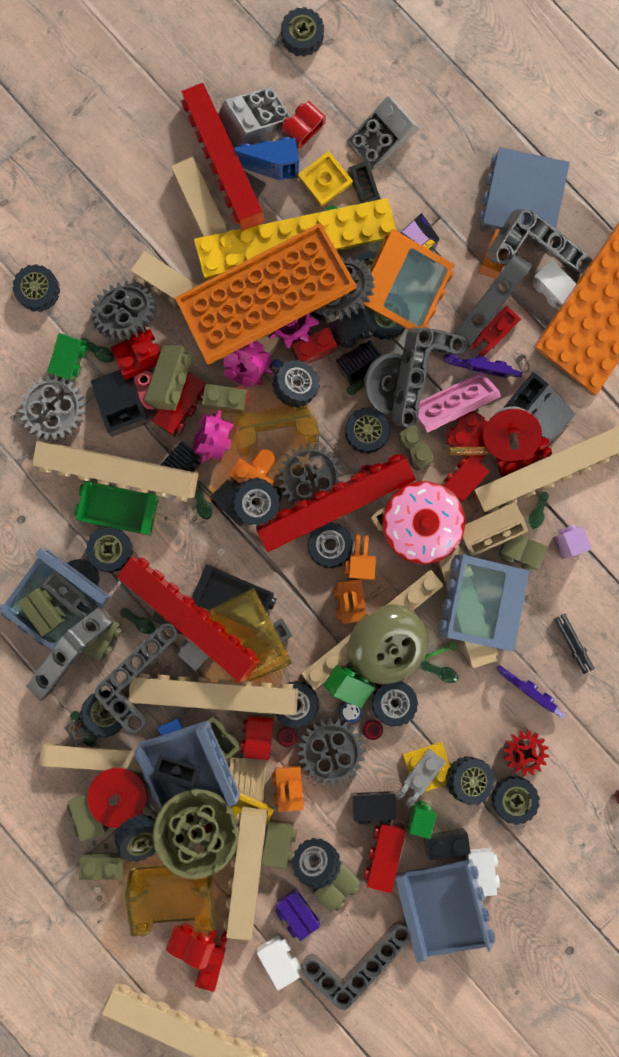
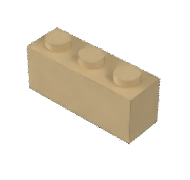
M516 502L465 524L463 539L473 557L529 530Z

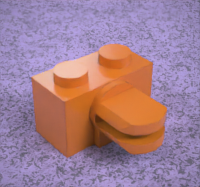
M262 449L250 464L240 458L228 475L239 485L242 481L248 480V478L259 477L260 479L267 480L268 483L274 486V481L267 477L268 472L275 464L274 454L267 449Z
M356 534L354 554H351L349 561L345 562L344 574L348 575V579H361L364 581H373L375 579L376 556H367L368 535H364L363 553L359 555L360 535Z
M361 579L336 583L337 587L333 588L334 600L338 599L339 608H336L337 620H341L342 624L359 622L366 615Z
M301 766L276 767L275 772L272 773V785H277V793L273 794L274 806H278L279 812L304 810Z

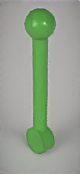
M451 642L447 647L426 654L423 662L427 658L443 653L450 649L453 651L456 650L457 644L455 642Z

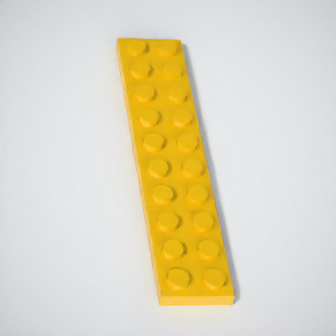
M388 198L257 225L244 231L238 229L195 238L194 243L204 280L214 278L320 222L336 251L381 242L392 229L397 231Z

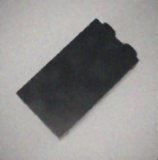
M206 564L192 596V599L195 601L194 604L257 631L260 628H265L269 617H266L268 609L273 610L277 598H274L275 593Z

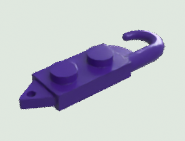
M445 354L443 356V361L453 366L503 378H522V372L512 369V366L507 365L504 361L491 362L482 356L464 360L458 359V356L453 354Z
M501 665L497 666V671L519 690L547 711L555 713L562 719L564 718L565 714L553 703L555 700L553 697L545 692L542 695L537 691L538 686L530 680H527V682L522 681Z

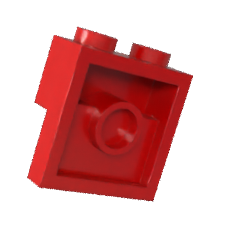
M145 326L143 327L145 332L140 330L137 332L138 337L131 334L130 340L127 339L110 347L125 380L149 370L157 364L161 350L157 343L153 344L152 341L156 339L151 329L146 330Z
M472 411L456 419L458 423L455 428L451 426L445 435L448 438L445 444L468 458L472 455L481 463L488 452L483 439L484 429L488 421L485 420L484 416Z

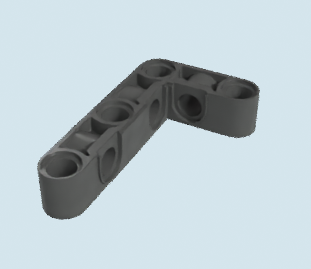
M530 209L513 210L487 251V257L490 262L507 264L513 258L525 238L529 237L534 241L533 244L550 257L557 259L562 263V266L572 273L583 274L592 262V258L575 243ZM522 214L524 215L523 223L521 222ZM501 250V251H502V255H501V257H500V259H499L498 253H499V251Z
M518 252L515 253L454 333L464 337L466 347L469 348L532 267V263ZM500 281H507L510 288L507 291L500 290L498 286ZM481 314L484 322L476 323L473 320V316Z
M409 329L402 354L391 415L394 425L409 428L417 422L421 393L424 389L429 351L461 354L466 348L464 337L437 329Z
M100 608L95 609L63 635L26 687L40 701L44 700L54 690L82 651L103 635L113 625L114 621Z

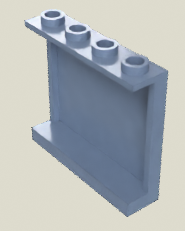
M499 147L497 154H493L490 166L494 167L493 172H489L486 185L490 186L489 191H485L482 203L486 205L484 211L481 210L478 222L482 223L480 230H484L485 226L501 229L510 214L516 209H530L556 228L570 162ZM522 214L521 222L523 223L524 215Z
M208 720L141 742L134 751L135 760L142 768L143 778L151 788L152 798L157 801L160 808L159 811L172 797L181 792L188 791V789L153 778L152 774L158 757L161 754L163 757L174 758L175 761L186 762L187 765L199 766L200 774L195 789L207 790L219 795L227 802L228 806L237 804L240 792Z
M472 859L400 872L395 878L407 927L411 933V943L416 962L425 961L427 956L485 947L487 952L491 951L495 943V934L493 929L489 927L490 915L488 909L484 908V891L478 885L479 873L477 866H473Z

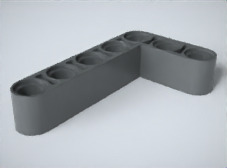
M172 624L160 626L95 689L96 698L130 733H137L143 729L146 721L143 714L121 691L176 640L178 629ZM166 627L173 630V636L170 639H166L163 636V630ZM150 642H155L158 646L157 652L151 654L147 649ZM136 656L142 660L140 668H135L132 665V660ZM119 671H123L126 674L127 678L124 683H120L117 680ZM103 686H108L111 690V695L108 698L101 694ZM118 701L125 704V711L123 713L116 710L115 706ZM131 717L139 719L140 726L138 728H133L130 725Z
M402 921L395 922L343 979L316 954H309L304 958L303 973L337 1008L346 1010L352 1006L411 940V933L406 923ZM400 929L406 931L405 936L401 938L395 936V933ZM385 945L392 947L389 953L381 952V948ZM370 961L377 963V966L373 969H369L366 965ZM315 963L318 967L312 971L307 968V965ZM355 977L363 979L362 983L358 985L352 983V980ZM325 978H331L333 983L324 985L322 981ZM340 993H346L348 995V998L346 1000H340L338 999V995Z

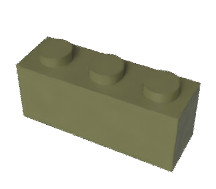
M163 345L145 397V401L155 409L176 410L194 356L184 346Z

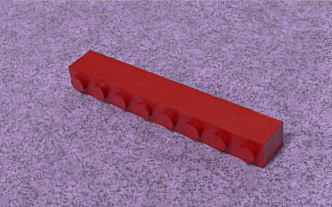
M202 82L182 90L183 100H180L184 112L188 111L190 114L187 117L191 127H195L197 130L195 131V136L198 143H203L204 145L202 151L206 160L210 159L211 161L209 166L213 176H218L216 182L220 192L224 191L226 194L224 196L225 203L228 208L232 207L233 212L231 215L235 225L239 224L242 231L265 222L260 204L204 83Z
M395 454L389 457L388 461L383 464H374L369 468V471L363 474L362 472L356 473L351 476L350 480L338 482L332 486V489L326 492L324 490L314 494V498L308 501L306 499L301 500L295 504V507L279 511L277 516L272 520L270 519L268 523L257 525L256 531L266 551L270 552L415 481L416 478L406 457L403 454Z
M131 557L117 578L238 682L246 681L261 662L256 657V652L248 647L245 648L237 636L226 632V627L222 623L212 620L210 613L205 609H199L191 597L188 595L184 596L179 592L180 588L176 584L165 580V575L162 572L152 569L149 566V561L143 557Z

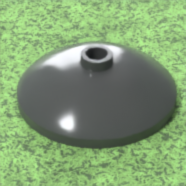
M388 353L379 356L372 362L365 376L364 388L366 397L371 406L383 414L392 415L402 359L401 354Z

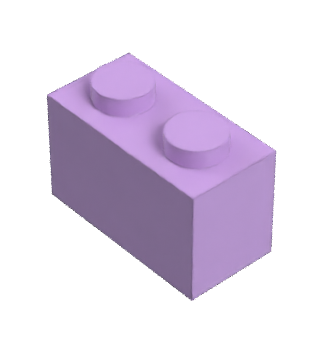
M574 524L558 530L559 535L554 536L563 559L592 549L583 526L576 528Z

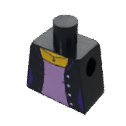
M422 213L400 232L441 256L435 250L440 239ZM410 249L407 257L417 264L426 257L414 249ZM426 257L433 265L436 263L435 261Z

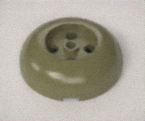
M394 604L378 607L379 610L370 615L366 614L354 627L348 642V656L353 668L360 676L376 684H393L412 675L423 662L428 648V634L421 618L411 609ZM383 653L382 658L378 657L377 654Z
M201 789L184 791L168 800L159 811L153 827V844L162 864L174 874L189 879H201L224 868L236 850L239 837V829L232 808L219 795ZM187 814H191L193 816V821L191 823L186 822ZM205 824L211 825L209 833H206L204 830ZM191 830H195V831H196V836L193 837V838L191 837L192 835L190 834V833H191ZM177 834L183 835L184 839L181 843L175 841ZM197 843L202 846V850L199 853L194 851V846Z

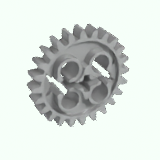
M47 375L46 381L39 377V384L32 381V389L25 387L29 393L27 395L21 394L25 401H21L19 404L24 408L18 410V412L25 415L20 420L27 422L24 427L26 429L31 428V434L37 433L39 439L45 435V440L47 441L52 436L55 441H58V435L66 439L65 433L68 432L73 435L71 429H79L76 423L83 422L79 416L86 414L81 410L86 404L80 402L84 396L82 394L77 395L80 389L78 387L73 389L74 383L72 381L67 384L66 378L60 381V378L55 375L54 380H52ZM62 386L64 393L72 394L63 397L66 402L71 403L70 409L63 411L62 406L64 403L55 396L50 399L47 398V393L50 390H55V393L60 396L62 395ZM51 405L56 408L54 411L49 409ZM37 406H42L41 413L49 420L58 418L57 425L50 427L47 421H43L44 430H42L40 423H33V421L41 420L38 414H34V409Z

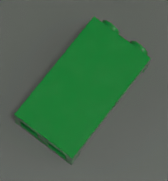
M85 480L84 484L80 485L79 496L81 498L74 510L76 520L151 536L159 496L153 493L147 494L94 483L89 480Z

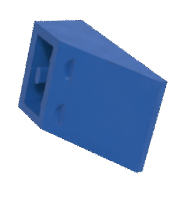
M284 137L279 139V141L270 142L265 140L259 144H242L239 147H235V152L243 169L277 180L298 178L299 158L295 138Z

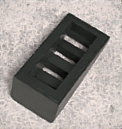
M368 161L353 165L347 169L349 176L353 180V186L360 203L381 199ZM364 170L365 174L356 175V172ZM367 177L368 181L359 184L358 180ZM370 185V189L361 190V187ZM373 192L374 196L364 199L363 195Z

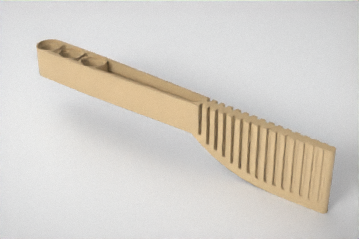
M41 743L40 766L107 770L118 767L132 772L143 773L140 764L136 762L134 757L136 749ZM234 756L225 759L239 792L258 801H264L267 760Z

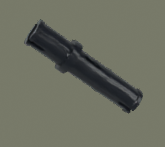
M566 613L560 615L564 622L563 624L559 617L554 618L572 652V657L576 659L582 673H588L585 664H587L590 671L594 670L595 667L586 653L587 649L586 647L583 648Z

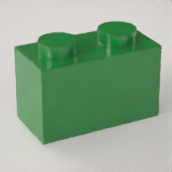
M58 333L47 372L69 380H76V377L80 376L82 366H80L81 360L87 353V341Z
M338 665L335 666L323 684L332 696L362 708L375 688L368 680L356 674L350 667L346 666L343 668Z
M418 800V803L415 802L411 806L406 822V828L410 834L427 839L431 838L437 813L430 806V803Z

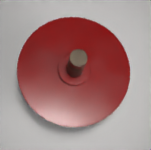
M506 407L497 411L487 422L483 439L487 450L496 458L504 461H519L529 457L537 450L542 440V428L538 419L530 412L520 407Z
M118 767L107 769L98 774L92 781L87 794L88 807L93 817L101 824L112 828H119L127 819L133 818L136 815L140 816L144 811L147 801L146 789L139 776L128 769Z

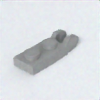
M428 748L404 780L403 786L395 797L400 800L408 788H412L414 793L406 803V806L410 808L416 802L419 795L423 794L446 761Z

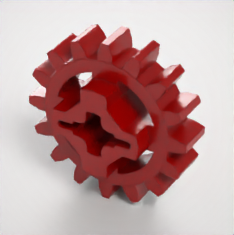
M519 730L517 737L513 734L510 735L512 738L511 742L505 741L509 746L508 748H503V751L507 752L508 755L503 758L510 761L507 766L509 768L514 767L513 772L516 774L521 770V775L526 776L528 771L533 776L535 769L539 772L542 771L540 768L541 764L547 765L543 760L544 758H549V755L544 752L549 747L542 745L545 741L544 738L537 739L538 733L534 732L531 736L530 730H526L525 734ZM528 739L525 743L517 744L520 740ZM536 746L539 749V756L536 754ZM519 748L522 750H527L533 757L526 755L524 756V754L522 753V751L519 750ZM513 750H515L517 756L515 760L513 758ZM529 762H535L530 766H526V764Z

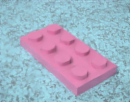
M479 372L420 401L417 420L428 433L487 403H491L493 400L501 397L500 392L482 372Z

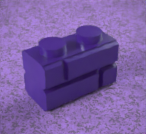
M296 887L276 901L275 913L281 921L285 919L289 925L287 930L293 938L297 936L299 941H302L321 926L319 919Z

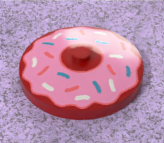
M417 481L401 487L390 497L383 511L382 529L387 544L399 557L412 563L432 564L445 559L458 547L465 530V515L460 501L448 488L436 482Z

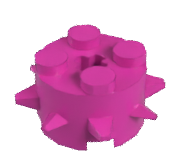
M310 313L293 323H289L271 332L268 338L279 337L282 342H285L286 348H290L291 344L300 340L309 342L308 334L311 327L318 325L319 321L312 318Z
M256 340L225 356L223 361L226 378L245 387H251L255 383L262 386V376L264 373H273L269 369L270 355L263 350V344Z
M218 410L212 416L204 414L198 423L201 426L198 433H195L192 449L194 453L201 455V463L205 460L208 461L209 458L221 460L224 450L228 451L231 444V439H228V436L232 431L233 422L221 419V410Z

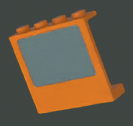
M392 229L386 234L370 267L374 277L373 283L375 288L371 289L374 295L368 296L370 303L364 302L363 305L407 330L411 328H428L429 325L427 323L437 311L436 304L445 294L446 290L444 287L453 277L454 272L452 270L455 264Z

